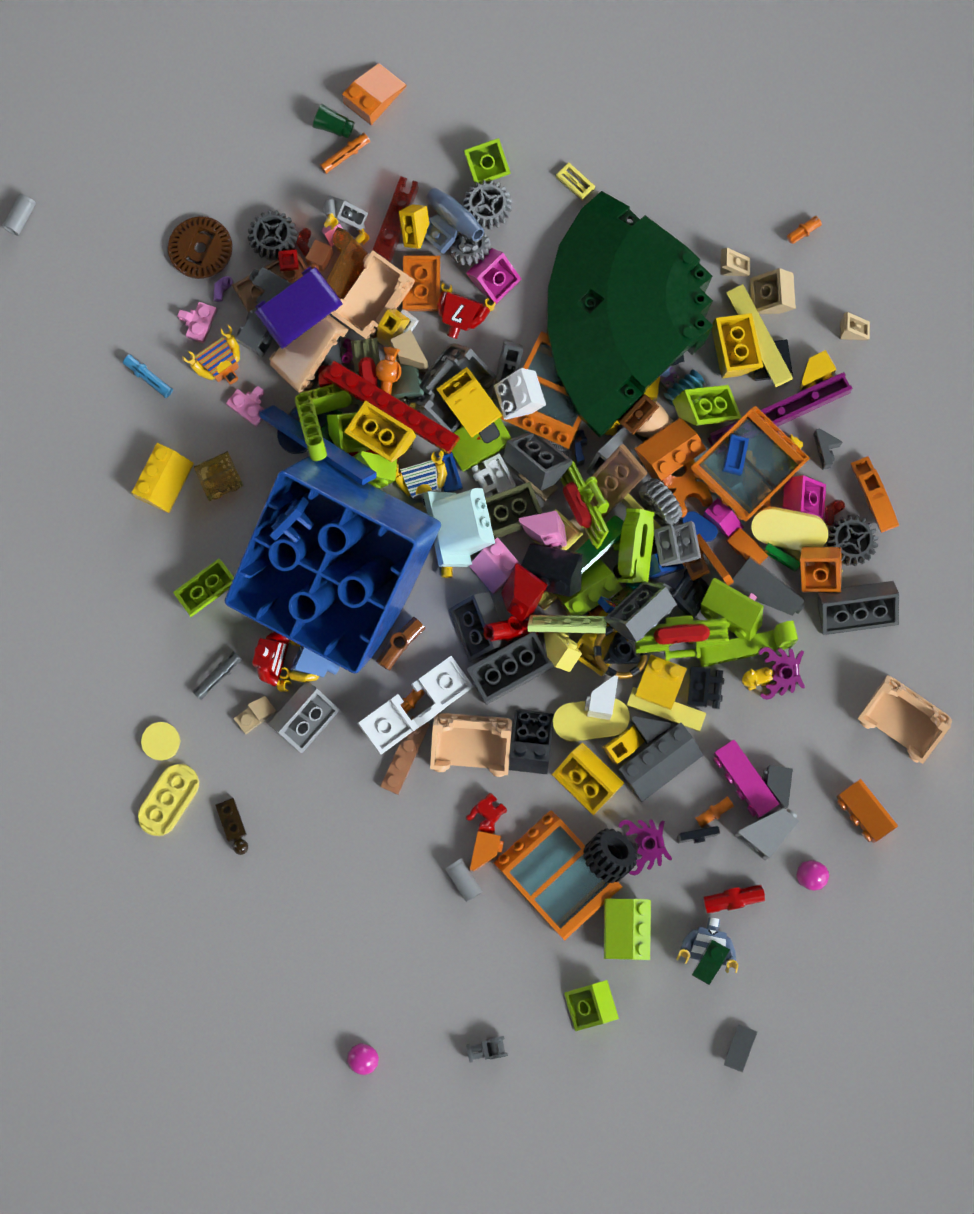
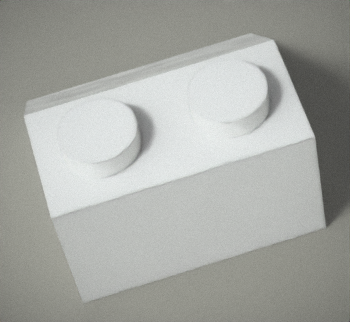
M614 675L593 690L590 697L587 696L584 711H588V717L611 719L618 676Z

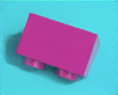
M494 248L489 250V255H484V260L480 259L477 264H474L466 272L473 284L493 303L496 302V304L522 280L504 253Z
M804 475L791 477L784 484L782 508L813 514L824 521L826 484Z

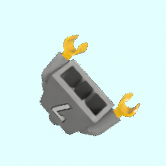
M329 196L323 205V213L328 217L323 223L326 228L330 226L331 230H333L338 224V220L353 226L360 233L355 237L356 241L364 245L370 239L369 235L365 232L364 225L368 212L342 199Z

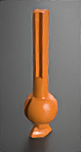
M383 347L385 360L379 361L375 373L381 381L380 389L391 395L392 384L398 381L402 373L400 364L395 361L400 349Z

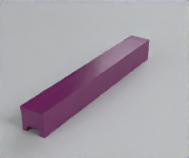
M843 372L761 411L778 427L850 394L853 388L849 385L845 377L846 374ZM749 418L733 435L749 438L750 440L765 432ZM738 421L710 433L708 441L711 447ZM722 445L714 453L718 455L726 451L727 448Z

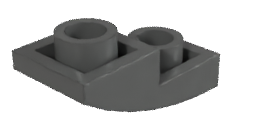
M738 1025L724 1062L725 1066L743 1073L757 1031Z

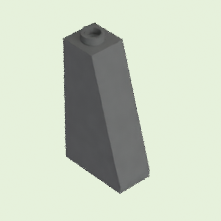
M751 556L733 576L734 583L729 585L747 597L752 593L757 597L755 601L792 616L795 612L799 614L805 606L803 604L805 599Z

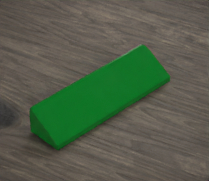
M615 515L606 523L609 532L599 549H596L589 538L575 551L576 553L583 554L582 573L621 538L624 523L621 518Z

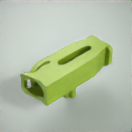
M626 508L621 540H618L612 546L614 551H619L618 570L622 576L618 579L619 583L648 582L654 536V512Z

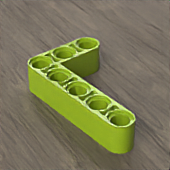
M334 384L302 392L295 397L309 456L313 461L323 460L327 456L317 415L347 407L352 403L351 395Z
M785 621L777 624L771 631L757 633L750 642L746 639L734 638L729 640L730 645L700 648L701 658L699 660L701 667L759 655L758 651L762 647H770L774 652L778 651V648L783 650L791 648L798 641L794 621Z

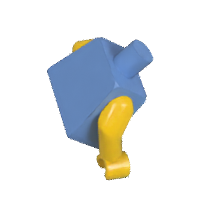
M300 645L291 668H282V670L287 671V675L285 677L280 676V678L303 683L316 681L319 677H324L326 672L336 675L340 666Z

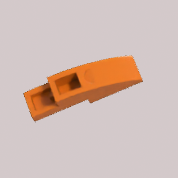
M869 456L852 462L851 468L866 497V502L880 532L883 533L898 527L899 523L887 492Z

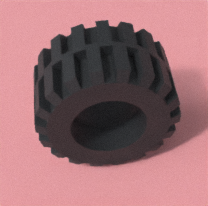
M605 828L599 831L585 845L583 850L586 866L590 868L591 873H594L598 879L601 878L604 882H619L637 864L636 849L633 848L632 842L628 840V837L622 835L620 831L616 832L615 829L609 830Z

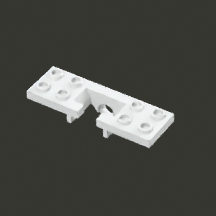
M452 656L411 684L416 692L423 688L434 703L414 719L410 720L400 706L404 701L397 694L357 723L380 755L431 720L448 705L474 687Z

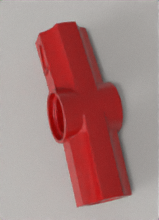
M511 616L506 621L486 624L483 635L486 640L490 641L501 639L511 641L514 637L523 638L532 632H528L529 621L524 620L522 622L515 616Z
M755 885L746 888H732L724 890L722 893L704 896L703 898L708 914L726 909L728 911L743 908L745 905L764 902L765 893L762 885Z

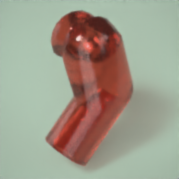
M303 228L299 232L296 241L304 257L307 256L310 250L308 242L311 230L308 228Z
M834 500L826 506L824 521L826 525H834V515L845 508L844 501Z

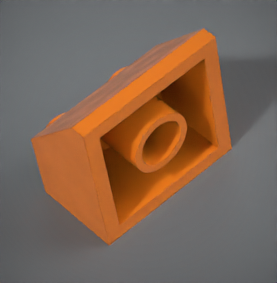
M802 547L800 556L802 592H841V547Z

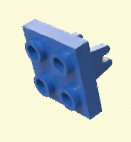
M304 497L299 501L295 499L289 505V509L285 513L282 512L276 518L275 523L271 526L273 530L270 536L276 541L284 533L297 543L301 536L291 525L296 520L309 530L314 525L304 513L309 502Z

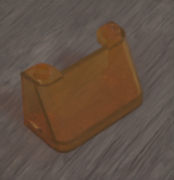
M337 226L332 239L340 255L326 281L340 299H344L365 269L363 259L368 252L348 231Z

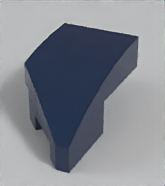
M583 429L577 431L575 439V460L577 466L584 465L585 462L581 446L587 445V437Z

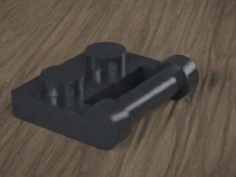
M686 569L683 578L670 594L677 603V606L687 616L693 615V618H695L701 610V603L709 585L701 577L693 580L694 583L684 598L680 596L689 581L692 580Z

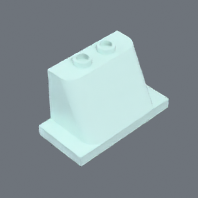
M474 488L458 494L430 491L423 494L427 514L441 522V528L434 541L439 567H468L472 565L470 555L495 543L483 488Z

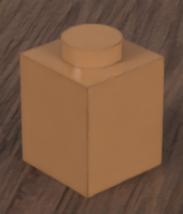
M315 239L305 258L308 267L311 266L312 269L316 267L324 272L333 255L332 246Z

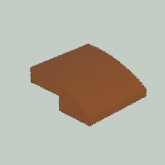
M629 391L627 394L633 395V392ZM643 394L617 421L634 435L659 406L646 394Z

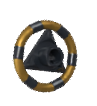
M609 625L606 627V633H599L595 639L593 647L595 661L599 668L611 677L615 675L618 676V679L633 678L644 668L648 653H640L639 660L631 644L617 631L604 659H602L601 643L606 636L616 631ZM606 664H637V666L628 672H617Z

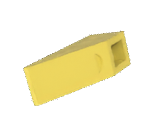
M544 632L547 657L555 667L570 672L582 654L577 648L578 644L571 640L566 632Z

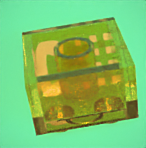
M228 451L194 466L199 482L209 501L217 500L222 495L237 491L240 487L244 486Z

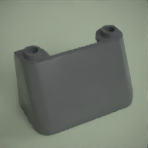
M453 343L441 353L421 378L422 383L419 386L424 391V394L412 400L408 398V401L431 420L451 432H455L459 427L460 421L443 400L437 388L466 367H468L483 389L490 388L497 376L471 348Z

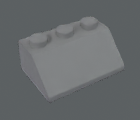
M305 682L268 725L302 754L340 709L315 686Z

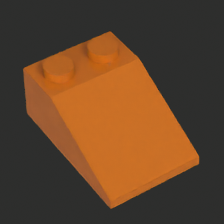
M378 63L353 81L343 92V103L372 125L407 85Z

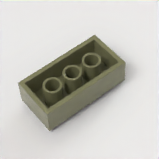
M530 482L485 498L494 540L497 537L501 538L522 530L523 527L519 522V518L542 514Z

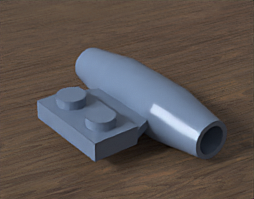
M433 188L428 192L427 200L438 214L429 217V226L425 238L444 254L456 241L457 232L473 241H478L483 236L484 229L475 217L458 201L437 188Z

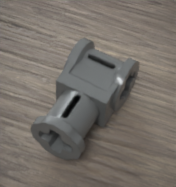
M504 1036L486 1039V1041H482V1044L472 1046L467 1044L469 1062L471 1063L473 1060L485 1058L486 1060L508 1056L504 1049Z

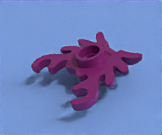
M762 647L758 651L759 655H762L764 652L769 653L768 657L764 659L765 662L775 661L772 665V677L776 683L765 685L766 688L770 689V693L767 695L760 693L763 699H772L781 687L782 689L779 693L781 696L786 693L789 686L790 692L793 693L796 682H798L801 688H805L799 674V664L804 651H799L796 658L791 648L788 650L789 656H787L782 648H778L781 656H778L770 647Z
M652 819L649 820L651 828L642 820H638V824L643 829L638 828L629 820H623L619 823V828H622L623 825L629 826V831L626 832L627 836L634 833L638 835L635 842L638 846L637 853L641 854L642 858L636 860L637 870H631L629 872L630 875H638L647 861H650L647 869L651 870L656 858L658 866H661L662 854L668 860H672L663 840L665 821L662 820L660 822L658 830Z

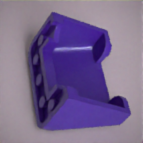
M310 266L302 272L303 276L281 293L267 303L264 300L255 306L257 309L255 314L281 349L287 347L293 340H296L307 330L330 315L331 312L343 306L340 298L316 267L312 269Z

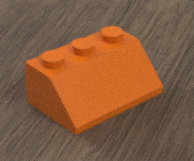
M678 418L634 448L651 478L658 479L659 481H662L707 450L698 434L681 418Z
M862 779L854 782L836 796L838 805L843 810L849 812L851 815L849 817L855 826H860L863 830L862 835L868 842L872 841V843H875L898 827L897 823Z

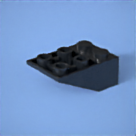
M515 710L509 770L538 774L548 773L554 714Z

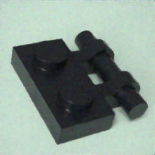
M691 666L687 706L706 708L707 700L713 701L712 709H720V702L723 700L721 695L722 685H724L725 680L723 678V670H716L715 677L710 676V668ZM709 683L714 684L713 694L708 693Z

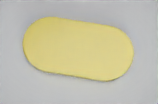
M766 507L758 511L752 519V533L757 540L764 544L770 543L773 546L802 551V547H823L828 539L827 525L820 517L813 514L778 507Z
M618 699L614 701L613 714L610 720L588 717V711H584L586 701L564 704L557 709L553 717L554 731L560 738L568 742L616 737L626 730L630 722V713L627 706Z
M185 764L172 765L161 774L138 811L140 827L146 833L153 836H163L175 827L199 788L198 776L191 767Z

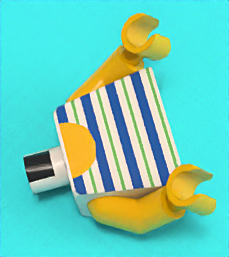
M441 450L439 452L440 457H436L433 451L431 461L400 469L401 472H398V464L396 467L395 482L407 496L416 500L422 498L424 507L426 505L423 494L428 491L441 492V488L444 486L447 478L446 466L442 460L444 452Z

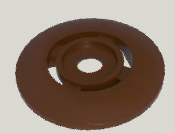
M203 216L192 217L181 222L173 230L168 242V254L173 266L183 275L195 279L209 278L221 272L230 261L233 250L231 236L224 225L213 218ZM199 232H207V233L213 235L214 238L212 239V238H211L210 236H208L207 234H203V233H199ZM198 243H203L206 245V249L204 252L198 253L195 251V246ZM189 257L192 261H194V262H196V263H201V265H197V264H195V263H192V262L186 260V258Z

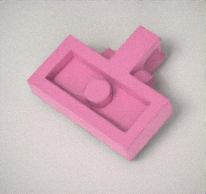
M199 302L196 310H191L190 313L180 310L177 317L179 320L186 322L185 326L189 327L186 337L204 343L217 308Z
M257 386L252 393L248 391L245 395L237 389L226 402V405L257 427L262 420L259 417V411L264 410L260 406L262 403L260 398L265 394L264 390Z

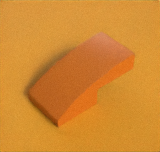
M738 528L726 540L738 555H741L745 561L751 556L761 564L768 557L766 552L741 528Z

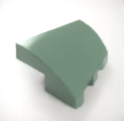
M401 366V376L398 381L393 382L391 395L397 399L407 396L411 400L422 396L424 391L419 386L422 383L419 378V370L413 366Z

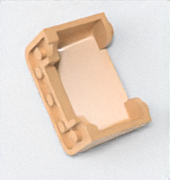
M375 251L369 252L364 257L365 269L346 297L340 299L343 306L331 312L333 316L365 339L377 337L378 324L385 312L389 309H397L415 282L413 278Z
M328 315L296 340H293L284 349L279 347L269 359L271 361L270 366L299 393L309 391L314 385L310 380L315 379L316 376L314 374L332 346L338 343V338L340 336L344 337L349 329Z
M889 675L883 680L858 717L863 727L867 729L877 727L906 747L911 760L922 764L950 729L952 723L951 717Z
M438 713L434 717L430 769H434L436 772H445L450 768V765L489 768V772L493 773V776L496 777L508 775L512 720L503 717Z

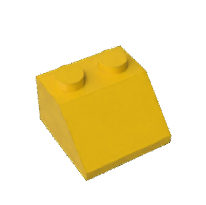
M650 655L635 697L671 710L687 668Z

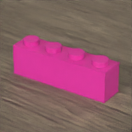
M732 740L713 754L715 764L718 768L722 767L724 769L726 780L730 784L733 783L737 788L736 794L749 805L747 809L753 817L760 818L779 805L735 740Z

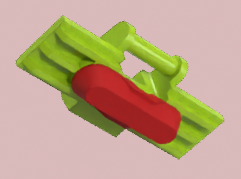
M573 461L560 479L564 486L563 494L578 524L585 528L592 544L595 545L596 549H599L609 532L601 516L602 513L607 512L609 503L604 499L597 485L596 477H589L584 482ZM593 496H595L598 502L597 506L590 504Z
M693 615L665 618V624H657V626L651 628L645 634L643 639L635 642L636 653L664 651L665 661H670L672 658L695 656L696 658H701L700 648L730 645L726 618L693 621ZM688 642L689 644H694L695 649L669 651V646L675 643Z

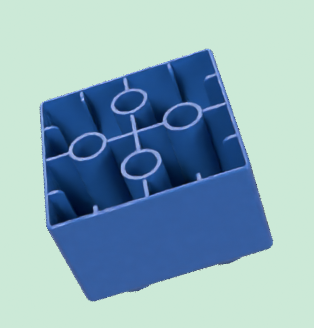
M308 456L278 473L225 597V604L349 672L358 673L382 644L403 609L441 528V522L369 483L359 484L325 460L313 461ZM304 497L309 502L304 513L314 523L313 527L309 530L296 520L291 527L301 536L297 543L284 533L275 541L270 534L273 530L271 526L275 523L276 518L282 512L285 513L295 499L299 501Z

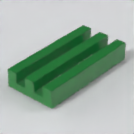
M770 543L764 549V552L769 557L795 572L799 568L800 562Z

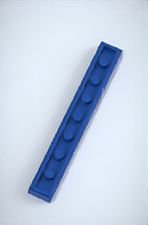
M275 405L259 411L260 418L307 448L299 421ZM323 438L327 451V456L323 460L361 485L376 478L377 472Z

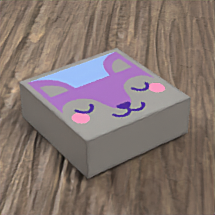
M670 366L660 375V384L668 390L673 388V384H679L678 381L682 377Z

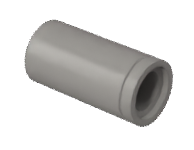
M19 194L2 227L8 232L19 236L36 202L26 195Z
M462 858L446 868L466 902L483 892Z

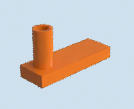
M699 533L697 539L702 554L707 557L723 581L728 586L731 585L734 581Z

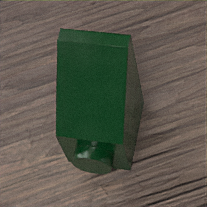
M710 940L692 976L710 985L730 949L714 940Z

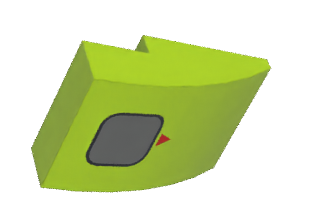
M498 418L474 437H471L464 427L455 431L454 433L460 437V440L451 452L461 471L464 472L505 449L507 441L512 438L501 418Z

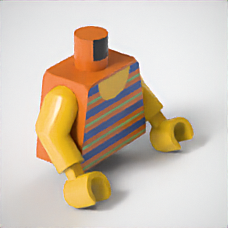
M227 324L229 332L224 333L222 328H220L222 335H224L196 356L192 352L187 351L191 356L190 359L186 360L182 356V360L190 363V367L198 376L208 380L215 379L217 382L225 378L231 385L238 380V376L234 371L239 368L237 363L240 360V347L234 335H231L232 328Z

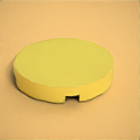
M165 722L151 724L146 728L141 739L142 749L146 755L158 761L168 760L176 755L181 742L180 735L175 727Z

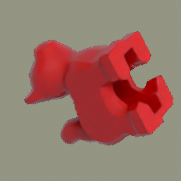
M489 793L485 799L479 801L472 808L470 814L466 816V820H473L476 814L479 813L485 820L479 824L478 831L493 834L495 832V823L503 813L507 812V808L502 803L495 808L492 802H495L497 798L492 793Z

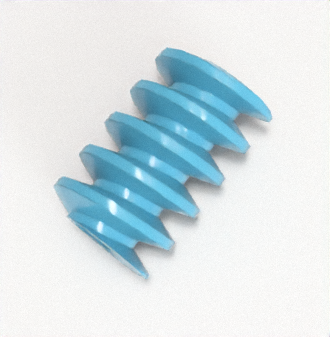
M692 369L690 374H686L684 379L682 378L678 381L679 384H673V388H669L667 393H664V396L675 407L672 401L675 397L686 389L703 388L702 385L705 384L704 379L697 371Z

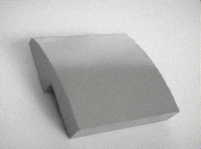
M689 521L677 526L670 524L654 530L661 566L675 565L701 558L694 522Z

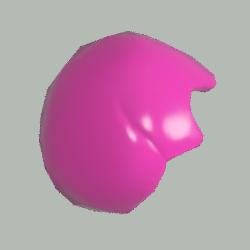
M809 860L803 862L798 867L796 876L801 886L808 890L816 891L822 889L828 883L829 871L822 863Z
M360 1043L353 1046L348 1052V1065L357 1074L367 1075L372 1073L378 1066V1053L369 1045Z

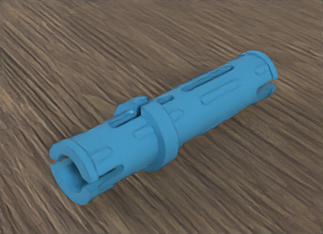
M131 354L125 357L123 364L130 368L136 377H141L163 395L164 398L171 395L173 388L169 387L148 370L144 363L141 364Z

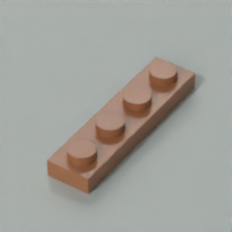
M426 722L401 740L380 786L381 788L399 795L428 731L429 723Z

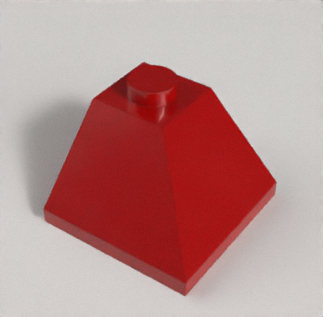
M516 563L501 592L506 610L523 622L534 613L548 585Z

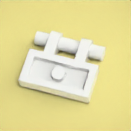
M500 454L483 461L485 469L481 471L478 465L471 468L474 473L473 478L483 488L486 498L493 496L492 492L495 490L501 493L517 487ZM489 475L493 484L488 485L484 477Z

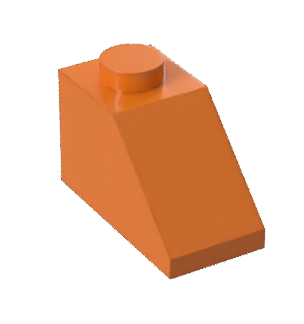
M477 832L470 871H476L497 857L498 852L502 853L504 841H501V836Z

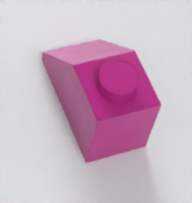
M718 498L704 512L703 517L712 522L717 527V530L727 538L738 528H744L734 512Z

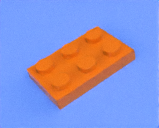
M403 256V272L415 280L412 288L403 299V310L438 311L440 256Z

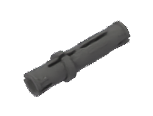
M233 651L192 692L202 700L226 675L229 676L231 674L230 671L243 659Z

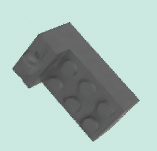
M261 267L260 271L254 269L249 276L255 287L263 293L258 296L256 300L257 305L264 300L267 303L292 284L264 267ZM255 307L254 310L248 313L247 322L244 327L241 326L238 330L237 340L247 349L263 357L274 338L255 314L257 310Z

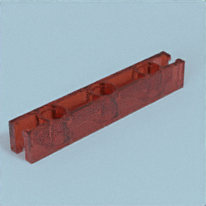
M400 176L372 250L390 263L402 235L399 211L414 203L419 189L418 182L413 180L410 192L408 194L402 192L407 182V178ZM405 201L406 204L401 206L398 205V202ZM387 234H393V235H394V236H393L392 238H390V239L385 238V236H386Z

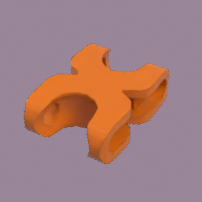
M694 459L684 465L685 474L683 476L675 477L669 475L661 481L672 491L679 502L683 514L682 518L687 514L685 500L689 497L698 498L704 507H708L713 503V498L706 483L697 481L698 478L693 474L691 467L696 463Z

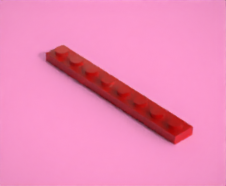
M336 361L332 362L323 375L329 382L362 402L367 401L411 428L421 438L448 454L451 453L460 440V437Z

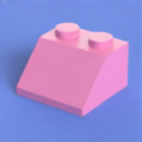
M557 511L519 518V522L527 535L541 545L558 549L567 546L565 525Z
M497 537L495 543L484 548L469 567L490 592L495 594L506 584L515 564H521Z

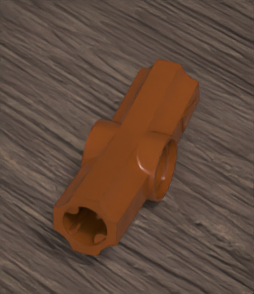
M413 617L397 633L391 636L389 643L376 662L390 671L401 654L426 628L417 618ZM398 638L404 640V644L401 647L394 645L395 640Z

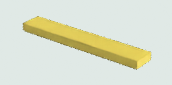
M742 284L726 292L737 315L752 313L762 363L775 387L792 380L793 377L744 285Z

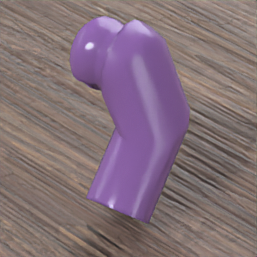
M224 276L215 283L214 301H223V292L233 284V279L230 276Z

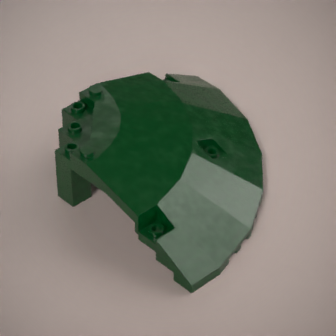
M603 191L581 208L560 242L547 288V336L551 345L557 378L561 380L565 388L564 390L573 402V407L580 419L599 438L642 397L647 388L686 351L693 355L705 344L713 327L705 318L713 302L706 294L713 276L700 264L701 259L685 244L649 217L644 215L639 219L630 210V206ZM627 219H631L633 222L629 223ZM587 302H592L593 305L589 306ZM627 391H632L633 395H628Z

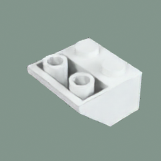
M520 368L494 385L503 418L506 420L532 414L546 405L536 371Z

